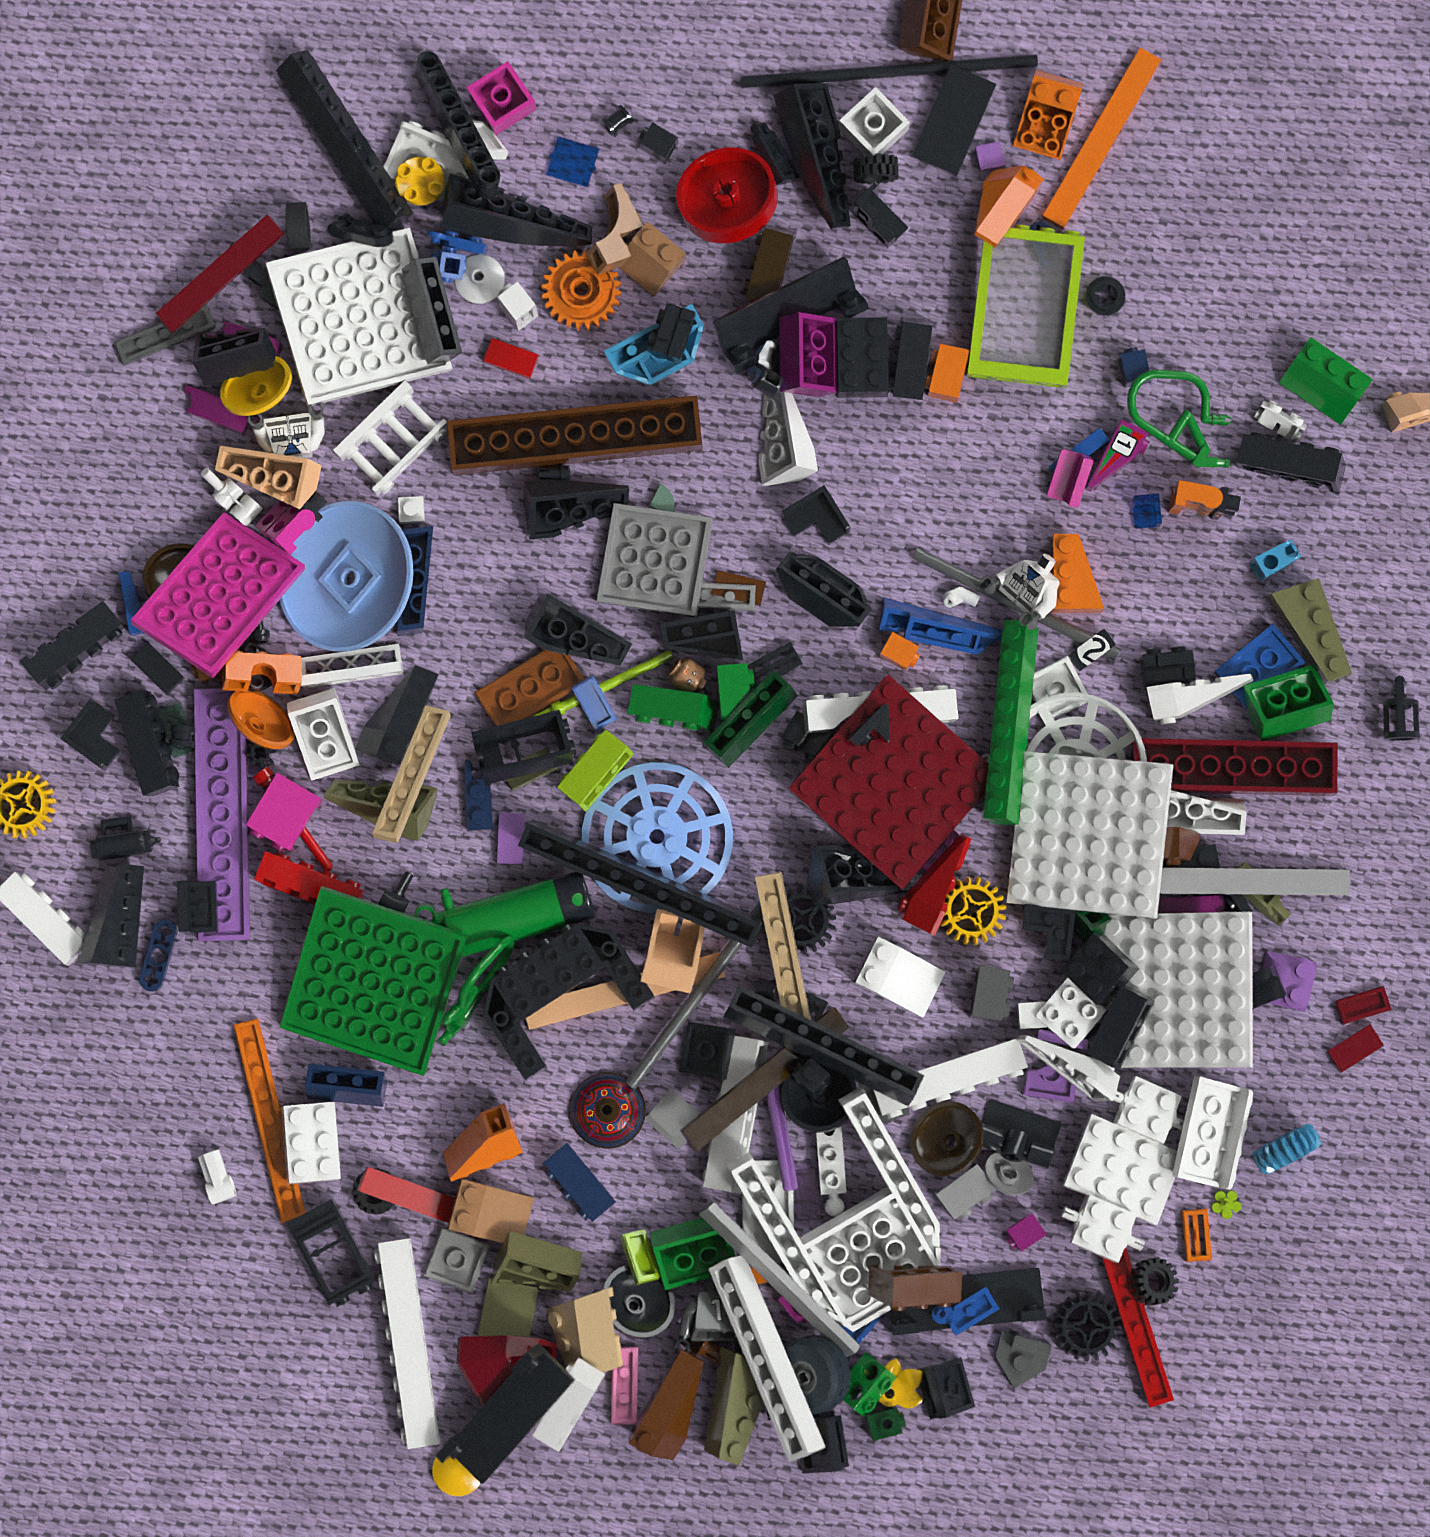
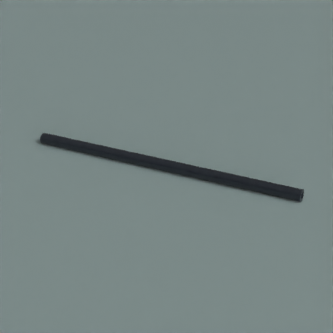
M1035 54L741 76V89L947 74L950 65L968 72L1038 67V57Z

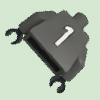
M714 1281L707 1282L705 1284V1292L698 1293L696 1300L690 1301L683 1312L678 1331L680 1338L674 1342L673 1348L677 1352L678 1344L684 1342L686 1344L685 1351L688 1352L690 1344L687 1338L690 1337L691 1341H735V1351L742 1354L740 1343Z

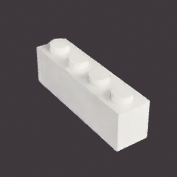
M14 872L0 886V901L57 958L69 966L78 957V954L82 953L84 946L82 941L85 932L79 926L74 928L68 922L71 918L61 908L56 911L50 905L53 900L44 891L38 893L32 887L35 882L26 873L20 875Z

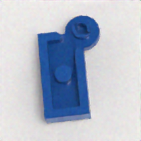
M444 230L443 234L433 231H427L426 236L431 237L430 242L436 243V245L458 248L457 250L478 255H486L488 246L482 243L483 239L468 236V239L465 240L458 238V233Z
M984 1287L952 1308L934 1306L932 1318L939 1324L948 1323L954 1335L957 1336L999 1310V1307L988 1289Z

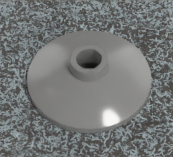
M997 1152L992 1154L985 1163V1175L988 1181L1002 1193L1022 1195L1033 1184V1172L1025 1161L1011 1162L1004 1159Z

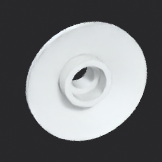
M473 255L466 258V271L463 274L462 280L455 279L458 292L464 299L472 303L482 304L492 301L500 294L499 292L504 286L505 277L501 265L487 255ZM481 273L484 275V278L481 281H477L474 278L476 274Z

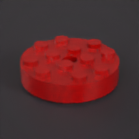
M726 147L701 155L685 169L678 182L676 199L683 221L693 234L705 241L725 244L740 242L753 236L770 221L777 207L778 189L771 168L762 157L747 149Z

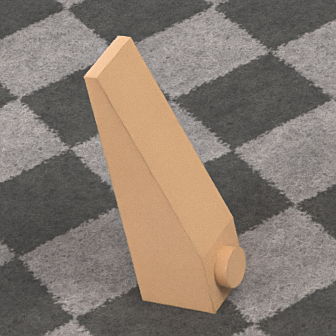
M1400 391L1388 395V400L1382 404L1391 433L1430 421V393H1407L1403 395Z

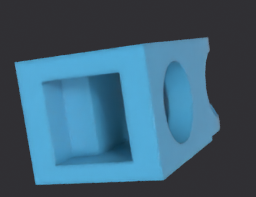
M1291 539L1254 557L1249 562V565L1258 581L1261 582L1297 561L1302 556Z

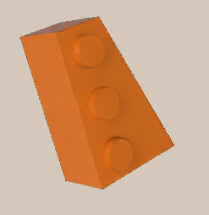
M1053 534L1051 538V557L1056 562L1051 569V574L1059 580V586L1057 589L1056 606L1052 613H1102L1105 608L1079 534Z

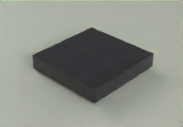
M688 1022L679 1072L726 1080L736 1030Z

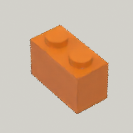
M940 344L938 351L933 350L930 364L935 365L933 375H927L925 389H929L928 397L957 403L969 350Z

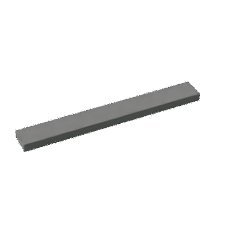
M1162 868L1160 894L1350 895V870Z
M712 1203L702 1209L699 1215L823 1337L831 1339L838 1345L845 1357L857 1352L860 1345L720 1207Z

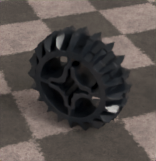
M797 886V894L795 895L792 889L789 888L787 889L789 895L787 903L789 913L793 917L792 927L796 925L795 921L798 920L795 918V912L800 916L808 915L812 912L808 916L809 919L806 920L809 922L808 927L800 924L793 929V932L804 930L812 937V939L807 941L795 940L797 951L798 947H802V953L806 955L807 946H810L811 950L816 952L815 943L818 942L821 947H824L826 944L821 938L824 936L830 940L832 935L826 931L827 929L835 930L836 928L835 925L828 924L829 921L836 920V915L828 916V912L834 910V906L830 905L825 908L824 905H813L807 910H799L792 902L796 900L812 902L809 888L807 887L806 894H802V887ZM820 910L823 915V927L818 933L813 927L811 919Z
M1089 1291L1085 1292V1299H1082L1081 1294L1077 1292L1075 1293L1076 1302L1068 1296L1066 1298V1301L1069 1303L1068 1307L1061 1303L1059 1304V1308L1064 1311L1062 1315L1054 1313V1317L1061 1320L1060 1323H1052V1327L1060 1328V1332H1055L1053 1336L1055 1338H1063L1057 1344L1059 1347L1068 1345L1065 1349V1354L1069 1355L1072 1350H1075L1074 1359L1078 1360L1080 1354L1083 1353L1084 1361L1088 1362L1089 1354L1092 1353L1094 1360H1099L1098 1351L1107 1356L1108 1351L1105 1349L1107 1345L1111 1349L1116 1348L1110 1341L1112 1338L1115 1340H1120L1121 1338L1119 1335L1114 1334V1330H1122L1121 1325H1114V1321L1120 1320L1121 1316L1111 1315L1117 1308L1114 1305L1108 1309L1106 1308L1110 1301L1108 1298H1105L1102 1303L1099 1302L1101 1294L1096 1293L1094 1299L1091 1300V1293ZM1084 1305L1081 1319L1067 1322L1071 1312L1077 1307ZM1092 1305L1098 1307L1104 1313L1107 1323H1098L1093 1319ZM1088 1313V1319L1091 1320L1089 1323L1100 1327H1093V1329H1089L1088 1333L1085 1334L1084 1329L1081 1330L1080 1327H1074V1325L1085 1324ZM1067 1330H1077L1080 1332L1083 1348L1075 1345L1070 1340ZM1107 1331L1102 1342L1091 1347L1094 1333Z

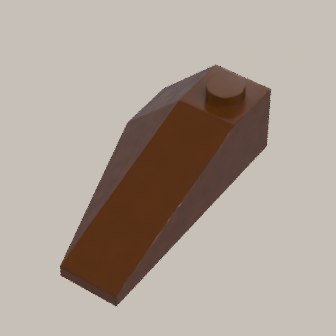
M682 1348L680 1349L630 1431L629 1445L651 1457L674 1460L687 1438L703 1360Z

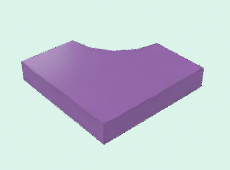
M1046 1064L1038 1069L1026 1070L1023 1095L1074 1103L1076 1087Z

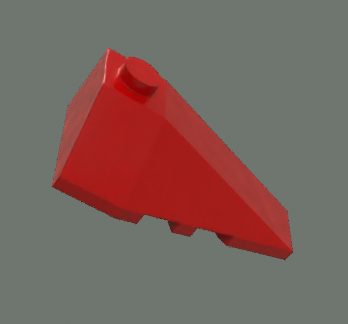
M961 833L913 885L906 896L900 899L897 906V911H899L897 915L902 920L935 936L948 907V904L945 903L946 895L954 890L956 884L954 873L961 869L971 842L969 836Z

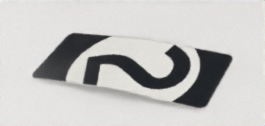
M1102 629L1070 653L1068 657L1073 665L1081 671L1115 646L1116 643L1107 631Z

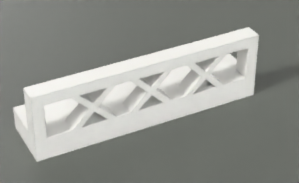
M393 644L301 658V686L303 688L401 675L403 674L400 645ZM395 650L396 662L382 663L379 661L384 652ZM373 653H379V654L376 656V658L371 655V654H373ZM360 655H367L373 659L369 666L357 667L353 664ZM352 656H354L351 661H349L347 658H345V657H352ZM342 658L348 663L347 667L342 670L333 671L329 668L334 659ZM329 660L326 665L321 661ZM317 662L324 668L320 673L307 674L306 663Z

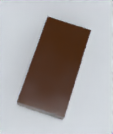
M717 570L714 583L756 585L755 606H761L766 581ZM712 590V595L725 597V594L731 591L735 594L734 600L750 603V590Z

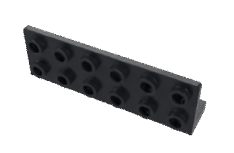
M843 256L713 320V325L725 361L738 374L759 363L752 349L760 346L765 341L780 336L779 317L798 312L821 316L837 308L845 318H851L868 310L869 307L865 298L857 291L848 259Z
M1038 1267L962 1275L961 1301L986 1287L999 1307V1310L973 1326L1047 1320V1311L1044 1309L1040 1269ZM951 1303V1306L949 1307L952 1308L958 1303ZM935 1304L928 1305L926 1309L907 1306L902 1311H889L893 1336L951 1328L948 1323L939 1324L933 1320L932 1309L936 1306Z
M539 1343L525 1352L511 1368L513 1372L462 1431L450 1438L435 1455L441 1463L449 1458L457 1459L481 1484L485 1483L573 1384L575 1379Z

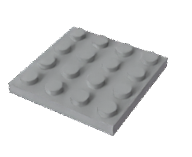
M614 503L597 602L696 617L713 518Z

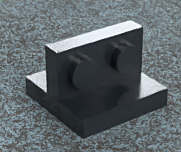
M177 881L178 932L185 935L219 932L217 881Z
M962 1357L917 1369L922 1371L920 1386L930 1420L947 1418L975 1407Z
M841 1415L815 1419L814 1421L825 1448L800 1458L802 1474L842 1471V1468L849 1466Z

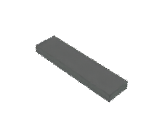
M205 305L174 333L161 322L117 340L114 344L122 364L126 366L196 337L198 332L205 333L215 329L216 326L207 305Z

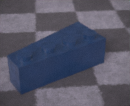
M433 526L402 530L412 554L413 582L407 604L395 623L397 636L423 632Z

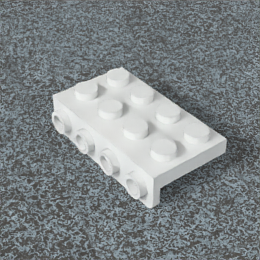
M409 121L408 123L401 122L399 134L384 168L395 182L397 169L406 160L420 156L433 158L442 168L445 176L444 190L437 199L443 202L449 174L468 178L449 140L445 139V135L435 130H432L431 133L425 131L420 124L414 121Z
M1194 1076L1172 1176L1217 1188L1232 1189L1236 1179L1238 1160L1242 1152L1241 1147L1244 1133L1247 1129L1249 1110L1253 1102L1252 1090Z

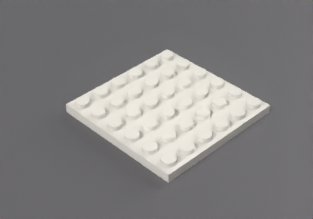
M410 228L394 231V242L385 247H373L349 242L265 264L307 407L310 404L313 406L321 404V402L325 403L402 383L404 380L408 382L452 370L450 361L427 364L402 273V268L413 260L419 259Z
M1024 751L1019 825H1015L1007 903L1157 918L1173 765Z
M1252 912L1157 914V918L1119 914L1109 915L1111 922L1106 925L1105 935L1140 968L1125 986H1130L1155 1000L1121 1068L1253 1067ZM1111 1001L1108 1006L1102 1007L1108 1011L1113 1002Z

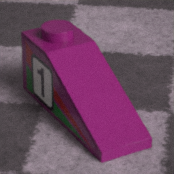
M1121 419L1086 490L1091 492L1135 460L1138 453L1143 455L1150 442L1146 440L1148 432Z

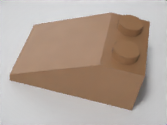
M460 1179L447 1228L504 1243L509 1231L525 1234L534 1198L470 1180Z

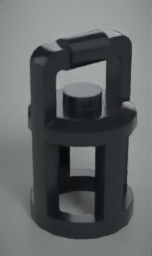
M1399 675L1395 678L1396 694H1394V698H1389L1383 702L1384 740L1420 739L1419 701L1407 697V694L1404 692L1405 679ZM1413 707L1414 731H1406L1405 710ZM1389 708L1397 710V731L1390 732Z

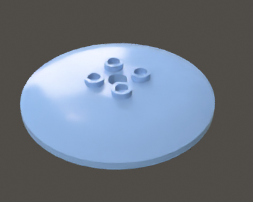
M342 501L321 508L318 512L323 518L319 522L315 521L312 528L304 531L293 543L297 548L291 556L305 564V570L280 598L283 612L296 633L316 647L336 652L358 650L371 645L383 637L401 616L409 599L413 582V560L409 543L395 520L381 509L370 504L357 501ZM351 572H354L355 580L349 585L347 577Z

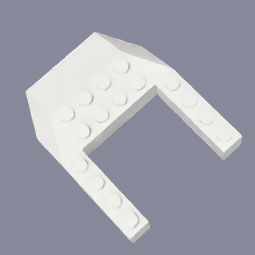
M861 1087L840 1098L838 1101L887 1187L799 1238L750 1152L727 1164L792 1279L834 1320H837L852 1332L891 1310L890 1306L868 1295L870 1265H878L883 1270H893L894 1265H902V1270L918 1269V1265L940 1266L941 1259L939 1244L940 1224Z

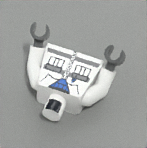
M323 402L320 404L321 410L318 411L310 404L309 413L263 419L262 413L258 414L259 418L256 420L247 416L249 424L253 426L258 444L266 453L300 458L312 457L313 451L318 449L325 434L324 417L322 416L325 408Z
M1043 554L1038 562L1030 560L1020 561L997 573L994 579L990 576L982 577L979 584L981 587L991 584L984 589L988 595L994 594L996 586L999 585V590L1024 611L1019 617L1022 626L1026 625L1029 630H1035L1038 626L1037 620L1045 618L1056 606L1059 580L1050 573L1056 561L1051 556Z

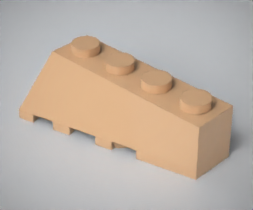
M220 446L215 470L300 509L317 490L322 465L306 458Z

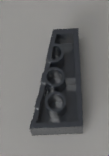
M1251 432L1250 435L1243 434L1236 461L1239 469L1271 477L1274 475V472L1279 473L1278 477L1290 482L1302 479L1310 487L1318 489L1322 485L1332 487L1331 492L1337 494L1340 493L1346 468L1343 454L1339 453V450L1336 448L1325 447L1324 450L1314 448L1315 445L1307 442H1300L1299 445L1290 443V440L1282 437H1275V440H1272L1256 432Z

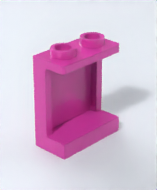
M276 773L246 826L251 828L249 833L256 838L263 840L266 837L273 841L271 846L284 853L286 849L292 852L294 844L315 809L319 808L323 800Z

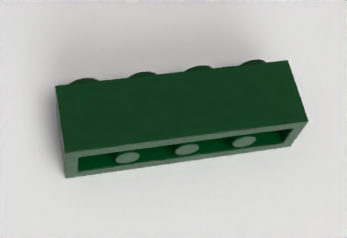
M773 670L703 743L729 768L798 697V694L789 683Z

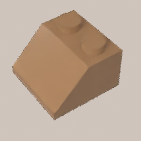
M647 222L629 243L628 249L631 257L619 269L655 297L686 261V253Z

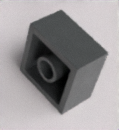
M982 965L977 968L969 1018L1000 1023L1003 1021V1018L1008 1017L1010 1002H1006L1007 993L1012 992L1014 977L1010 976L1011 970Z

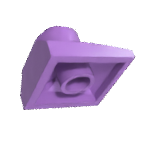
M1266 951L1262 969L1269 966L1276 967L1286 992L1285 997L1268 1004L1306 1012L1317 962Z

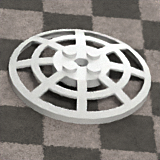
M1061 693L1049 696L1031 705L1030 719L1039 713L1046 726L1034 736L1026 752H1035L1040 742L1048 734H1051L1056 745L1050 750L1049 754L1107 759L1116 753L1118 760H1126L1123 748L1135 741L1140 762H1147L1143 741L1132 721L1119 708L1104 699L1084 693ZM1068 701L1088 703L1085 718L1066 717L1056 721L1048 707ZM1098 706L1116 715L1130 732L1117 739L1107 727L1095 721ZM1068 725H1083L1079 739L1065 740L1059 728ZM1093 728L1104 734L1111 744L1100 751L1090 744L1089 741Z

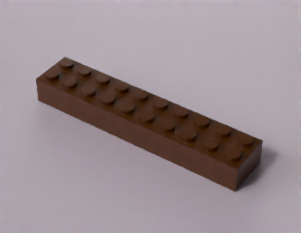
M697 396L447 421L451 470L454 476L561 465V463L574 464L703 451Z

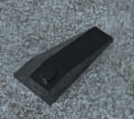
M556 479L524 481V507L530 540L559 536L562 534V529L573 525L577 529L584 526L583 521L594 517L601 520L611 516L614 503L628 505L629 503L628 485Z
M550 594L539 595L528 615L523 636L526 640L546 651L621 666L632 645L629 641Z
M415 665L365 724L355 750L400 767L439 674Z

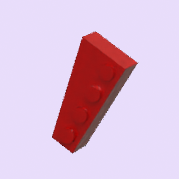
M265 851L254 878L255 881L262 885L314 905L322 886L362 899L365 891L359 889L361 884L349 879L345 883L336 880L337 875L323 870L321 874L313 870V865L303 861H299V864L289 861L290 856L277 851L275 855Z

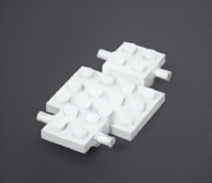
M1135 1076L1131 1081L1129 1089L1124 1094L1116 1091L1113 1101L1120 1103L1113 1123L1096 1115H1089L1062 1184L1066 1188L1085 1195L1079 1212L1064 1207L1061 1217L1074 1222V1232L1069 1243L1115 1263H1119L1122 1252L1127 1245L1139 1251L1142 1250L1143 1246L1141 1245H1144L1145 1241L1131 1236L1132 1226L1135 1218L1154 1226L1159 1222L1175 1180L1172 1174L1177 1156L1176 1150L1162 1144H1164L1167 1134L1172 1127L1180 1130L1183 1129L1184 1120L1176 1117L1177 1108L1182 1096Z

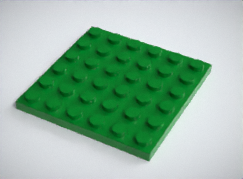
M322 886L315 904L280 1028L424 1076L468 935Z

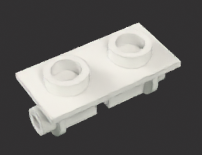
M1263 400L1261 407L1265 409L1263 411L1258 409L1254 418L1258 419L1257 422L1273 430L1276 423H1279L1281 426L1277 433L1291 442L1293 440L1298 442L1302 435L1299 429L1305 431L1307 427L1303 423L1304 419L1295 413L1288 415L1281 411L1283 407L1270 400L1267 403Z

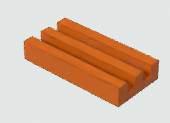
M1208 1209L1182 1210L1185 1261L1212 1260ZM1200 1214H1202L1205 1243L1204 1256H1201L1199 1227L1197 1216ZM1188 1215H1192L1195 1256H1191Z

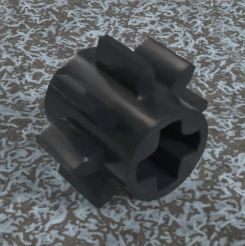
M248 743L252 749L245 756L253 758L250 764L252 767L260 763L261 768L264 769L265 763L268 761L271 764L275 763L271 756L276 754L277 750L267 748L265 750L267 757L265 759L263 757L256 759L258 755L255 751L258 748L262 750L264 747Z

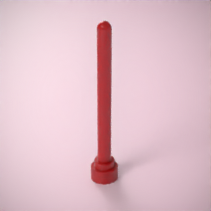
M268 766L253 776V780L258 786L268 789L275 774ZM305 826L300 837L322 868L326 871H331L333 869L332 863Z

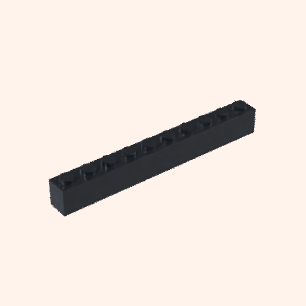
M535 820L527 822L518 844L523 849L748 947H752L756 943L764 924V920Z

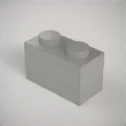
M975 1164L935 1195L952 1219L959 1217L960 1220H963L973 1212L971 1207L977 1202L983 1205L994 1197L991 1192L995 1190V1187L988 1181L978 1164Z

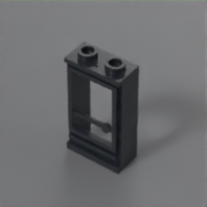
M560 710L471 732L485 787L491 786L492 783L566 764L574 765L572 755L577 754L573 739L568 740L567 733H570L567 718L562 719ZM551 730L554 731L559 751L521 761L518 750L519 743L516 739ZM512 740L511 747L515 750L518 762L504 765L499 744Z
M331 1199L286 1223L328 1305L335 1303L336 1307H339L350 1301L349 1295L358 1291L359 1295L373 1288L371 1283L377 1280L335 1199ZM338 1224L343 1237L319 1250H313L310 1254L304 1241ZM346 1240L364 1275L330 1292L313 1257H318L320 1253Z

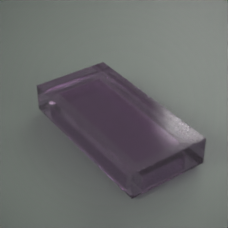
M819 1168L795 1170L798 1188L794 1190L797 1221L822 1219Z

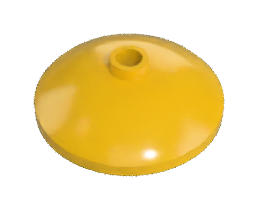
M276 356L274 367L268 370L256 371L243 377L224 380L220 390L221 401L225 408L235 415L252 416L268 411L277 405L287 393L292 380L291 370L282 358Z

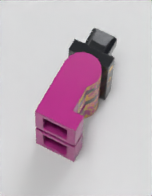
M316 491L300 509L279 500L255 526L270 542L291 555L297 548L293 544L304 531L312 528L315 521L319 522L323 518L318 511L327 501Z

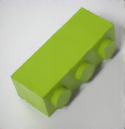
M605 729L602 734H598L594 738L589 750L579 756L574 768L563 775L557 788L586 812L634 753L627 745Z

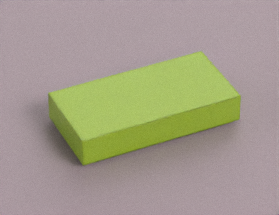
M646 1229L622 1234L620 1240L635 1285L661 1278Z

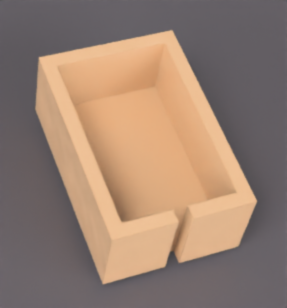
M657 908L650 932L641 982L691 993L697 973L705 927L683 918L679 935L675 936L674 931L679 916Z

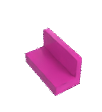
M1061 449L1049 484L1047 496L1064 501L1068 506L1078 508L1094 460L1090 456Z

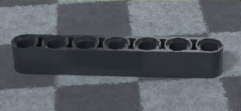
M424 51L418 55L415 72L416 79L476 193L484 199H492L498 193L501 177L500 171L440 58L434 52Z

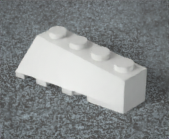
M1171 790L1167 827H1182L1200 834L1245 835L1247 811L1244 800L1199 798Z

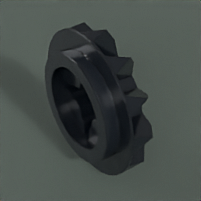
M1102 276L1094 279L1089 284L1085 300L1089 309L1097 315L1110 316L1122 308L1126 294L1123 285L1117 279ZM1109 287V296L1113 300H1107L1106 303L1101 305L1102 297L1098 296V294H1103Z

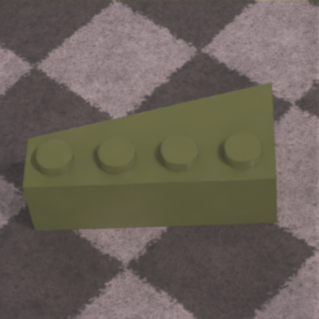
M1319 578L1271 593L1268 596L1269 602L1274 606L1282 622L1293 635L1294 640L1306 655L1310 665L1314 664L1324 685L1346 678L1352 674Z
M720 1347L719 1356H721V1364L716 1372V1379H718L716 1394H713L711 1404L714 1405L713 1414L708 1422L704 1451L721 1460L740 1466L764 1401L745 1355Z

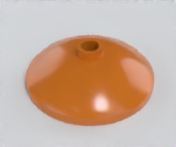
M250 690L248 692L235 691L228 699L227 708L230 719L236 729L249 741L268 749H283L288 747L294 740L295 732L289 715L276 701L260 692H250Z

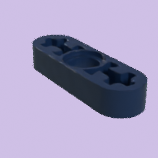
M163 919L155 924L141 971L140 985L143 989L150 992H155L162 988L175 945L178 929L175 923L170 920ZM166 924H169V929L172 930V934L166 935L164 941L169 943L168 948L162 944H155L156 939L162 940L163 934L159 932L160 927L164 928ZM158 948L163 949L166 953L165 960L161 963H155L152 959L153 951ZM149 964L155 967H163L162 972L156 970L155 978L158 979V983L153 984L152 987H148L149 983L145 981L146 976L151 977L153 969H148Z

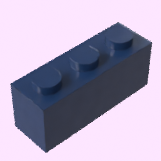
M308 1064L304 1088L307 1099L383 1107L387 1081L385 1072Z
M568 1143L543 1162L546 1165L543 1171L552 1181L557 1179L563 1187L559 1190L568 1201L574 1199L579 1205L576 1211L585 1221L588 1219L592 1222L595 1221L616 1203L615 1199Z

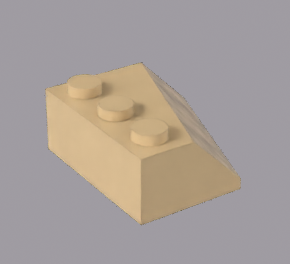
M612 1287L546 1309L548 1321L553 1329L557 1348L561 1352L565 1369L568 1365L573 1367L578 1358L601 1372L623 1366L619 1335L614 1332L613 1320L617 1318L615 1309H611L609 1297L613 1296Z

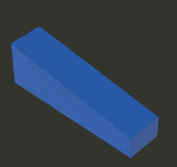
M1099 428L1070 451L1091 456L1107 445L1109 439L1102 429ZM1057 460L1048 467L1052 473L1054 472Z
M129 571L121 572L119 576L129 634L131 636L145 634L131 624V619L142 607V603L131 573Z

